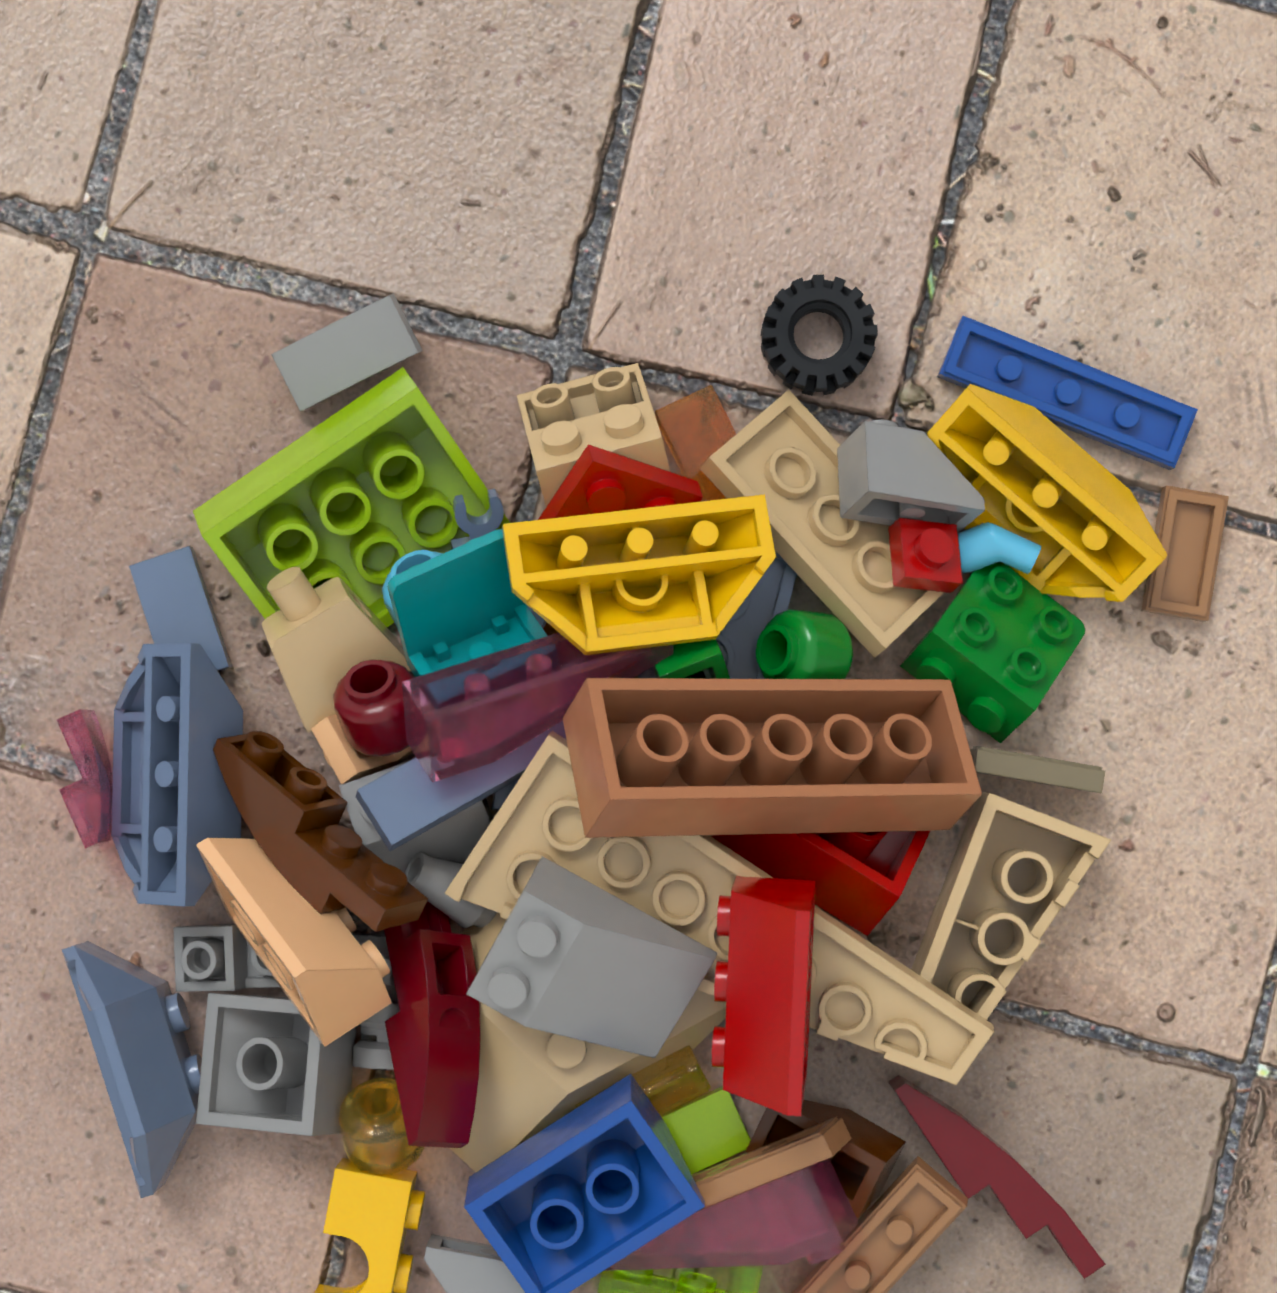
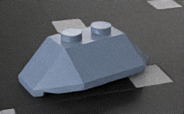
M143 644L137 657L139 663L129 675L114 708L111 836L124 870L134 883L133 893L138 904L195 906L212 881L196 844L206 838H241V814L223 779L213 748L218 738L243 734V709L200 644Z
M86 941L62 949V953L70 972L114 1110L140 1198L153 1195L166 1183L196 1124L202 1057L199 1054L191 1056L184 1031L190 1029V1018L181 994L179 992L172 994L168 981Z

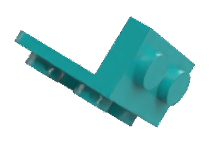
M497 529L481 537L474 538L448 552L421 564L414 565L393 576L388 582V592L407 665L440 717L557 662L554 644L528 606L511 591L502 529Z

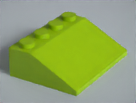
M402 367L193 510V514L201 536L264 619L280 610L267 590L268 583L280 572L291 567H300L314 589L331 578H341L386 627H389L394 621L384 603L382 587L395 562L404 555L416 550H428L439 553L452 550V539L469 537V534L461 530L456 522L453 511L455 496L463 495L466 511L472 516L484 515L488 511L490 504L488 489L419 388ZM503 514V520L497 529H502L503 524L510 523L505 514Z

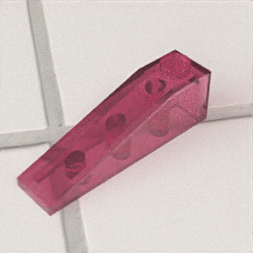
M556 633L403 681L402 693L407 743L432 783L493 763L563 721L565 713L586 678H634L674 654V645L584 655L560 633Z
M828 1158L697 1211L604 1271L785 1265L805 1256L808 1263L813 1265L842 1252L845 1249L844 1239L859 1222Z

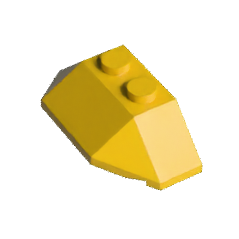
M970 384L927 432L928 437L984 498L985 511L964 528L965 530L989 522L1042 546L1029 574L1009 566L1038 589L1040 593L1079 598H1105L1106 601L1123 602L1166 559L1167 553L1132 491L1034 406Z
M765 494L506 523L502 526L512 593L584 655L716 640L776 558Z

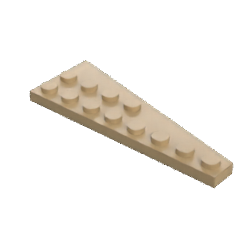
M552 730L445 891V894L455 901L460 902L463 899L501 913L500 917L507 920L543 856L717 952L714 962L697 988L699 991L714 996L717 961L728 962L729 937L717 936L719 896H731V889L736 876L773 877L710 835L585 838L567 740ZM815 906L809 1027L816 1029V1034L835 1041L838 1038L884 1054V1059L957 1085L994 1033V1025Z

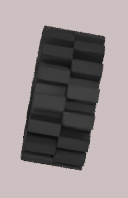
M824 274L813 275L811 280L803 281L801 277L792 281L789 288L786 290L782 288L774 297V301L768 307L760 334L762 336L761 351L763 357H766L768 360V369L773 376L777 374L783 379L782 384L789 389L793 387L803 390L802 394L813 396L814 392H823V395L835 393L836 389L841 387L845 389L862 374L876 348L874 344L878 336V328L873 323L875 313L871 304L866 305L863 302L862 297L864 294L856 286L851 290L844 286L846 282L844 279L835 276L834 281L824 280ZM814 312L826 313L839 323L843 333V342L841 348L833 356L826 359H813L804 355L798 349L794 340V328L797 322L807 314Z

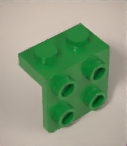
M999 561L973 571L940 619L912 648L900 667L916 679L951 680L959 712L968 718L975 728L989 734L1001 744L1037 709L1083 638L1085 626L1080 619L1047 594L1040 593L1038 589L1012 568Z

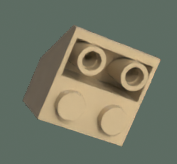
M638 363L624 367L606 368L594 375L560 384H546L534 391L517 395L546 507L588 444L670 472L663 438Z

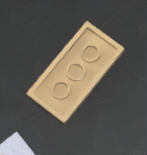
M788 390L713 453L699 469L727 499L765 494L775 551L875 658L894 642L944 592L893 587L888 532L890 526L840 518L837 448L840 444L795 395Z

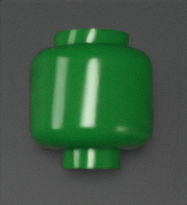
M790 609L777 613L766 624L757 640L756 659L764 679H846L853 659L852 639L846 626L833 615Z

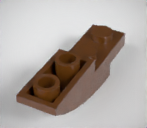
M251 731L247 734L218 738L216 740L213 751L223 779L252 835L277 870L319 914L348 908L375 932L419 920L428 898L408 882L404 872L393 865L385 863L362 844V839L356 832L339 824L348 802L327 785V780L320 773L303 766L284 750V745L279 739L262 731Z

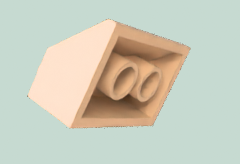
M206 838L196 844L229 917L324 1047L392 1003L382 979L390 974V969L372 941L367 940L360 945L352 935V932L357 930L346 908L319 914L277 870L255 839Z

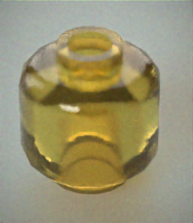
M375 1078L360 1083L346 1095L340 1106L339 1125L344 1149L351 1163L367 1173L392 1175L407 1169L419 1159L425 1147L408 1146L396 1079Z

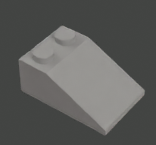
M542 856L466 994L525 1027L656 1058L714 962L717 952Z

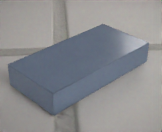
M187 546L129 566L154 644L197 643L202 646L218 672L232 667L193 547Z

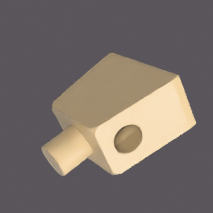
M291 567L277 574L268 583L267 590L280 610L267 617L262 622V627L301 721L308 733L312 731V727L324 718L336 714L333 700L334 691L338 682L353 666L360 662L374 659L393 661L405 666L409 672L411 671L407 665L404 650L399 640L341 578H331L314 589L300 567Z

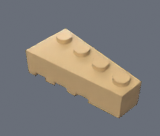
M982 792V795L973 804L911 970L987 1020L1006 993L1005 989L1023 963L1025 961L1028 962L1041 943L1040 938L1061 908H1065L1079 888V882L1094 860L1099 859L1111 839L997 795Z

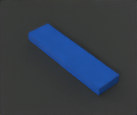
M962 316L958 322L937 375L938 378L963 388L973 384L1034 406L1055 425L1168 470L1175 468L1198 409L966 316Z

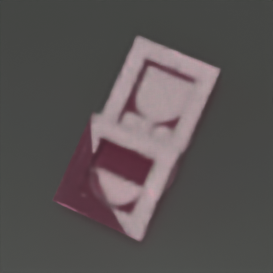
M79 709L57 719V722L82 779L59 789L86 849L111 841L113 775L109 753L95 711Z

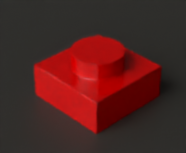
M899 518L888 528L893 587L952 593L963 584L957 525Z

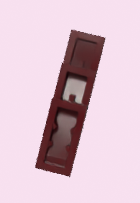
M897 1075L889 1081V1084L968 1199L989 1186L1015 1226L1026 1239L1047 1226L1069 1261L1084 1279L1106 1265L1065 1210L1007 1150L957 1110L902 1076Z

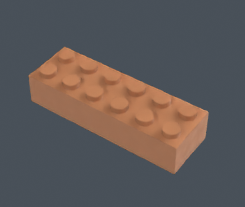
M586 678L563 717L585 838L950 830L982 795L951 680Z

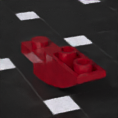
M427 901L419 920L384 929L400 1009L398 1013L385 1021V1027L408 1146L462 1148L469 1143L479 1080L480 1003L466 994L477 973L470 935L452 933L449 917Z

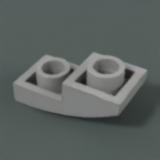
M391 294L271 355L301 412L423 350L395 295Z
M234 923L174 927L176 992L235 991L243 988L280 987Z

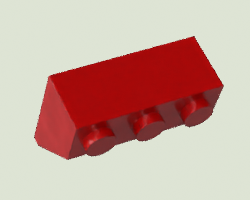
M930 831L710 836L773 878L816 881L815 905L868 936L900 898Z
M736 876L731 889V896L720 895L718 901L717 936L729 937L728 962L717 961L714 1001L726 1002L725 1027L714 1026L712 1067L724 1068V1091L784 1115L801 1117L808 1068L816 881Z

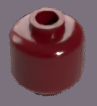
M374 659L360 662L353 666L338 682L333 694L334 709L344 736L351 746L360 753L367 756L382 757L396 754L411 746L422 734L426 723L425 708L415 678L405 666L393 661Z

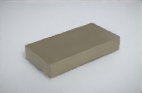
M973 746V749H970L976 773L1087 792L1102 793L1105 771L1099 766L982 746Z

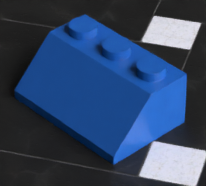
M631 1073L469 1176L464 1208L525 1293H569L705 1207V1201L668 1126Z

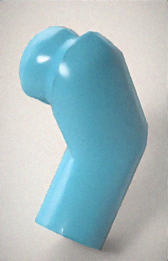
M989 522L958 533L962 573H970L1000 561L1029 574L1042 547Z

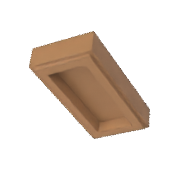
M1167 485L1162 487L1154 532L1165 549L1167 557L1146 579L1141 611L1200 622L1209 620L1229 496Z

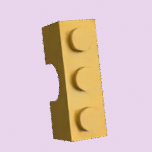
M347 1158L341 1159L334 1171L323 1233L346 1237L356 1242L366 1254L369 1273L363 1282L353 1287L339 1288L319 1284L314 1293H407L414 1255L403 1254L407 1229L418 1231L425 1200L424 1191L414 1190L417 1171Z

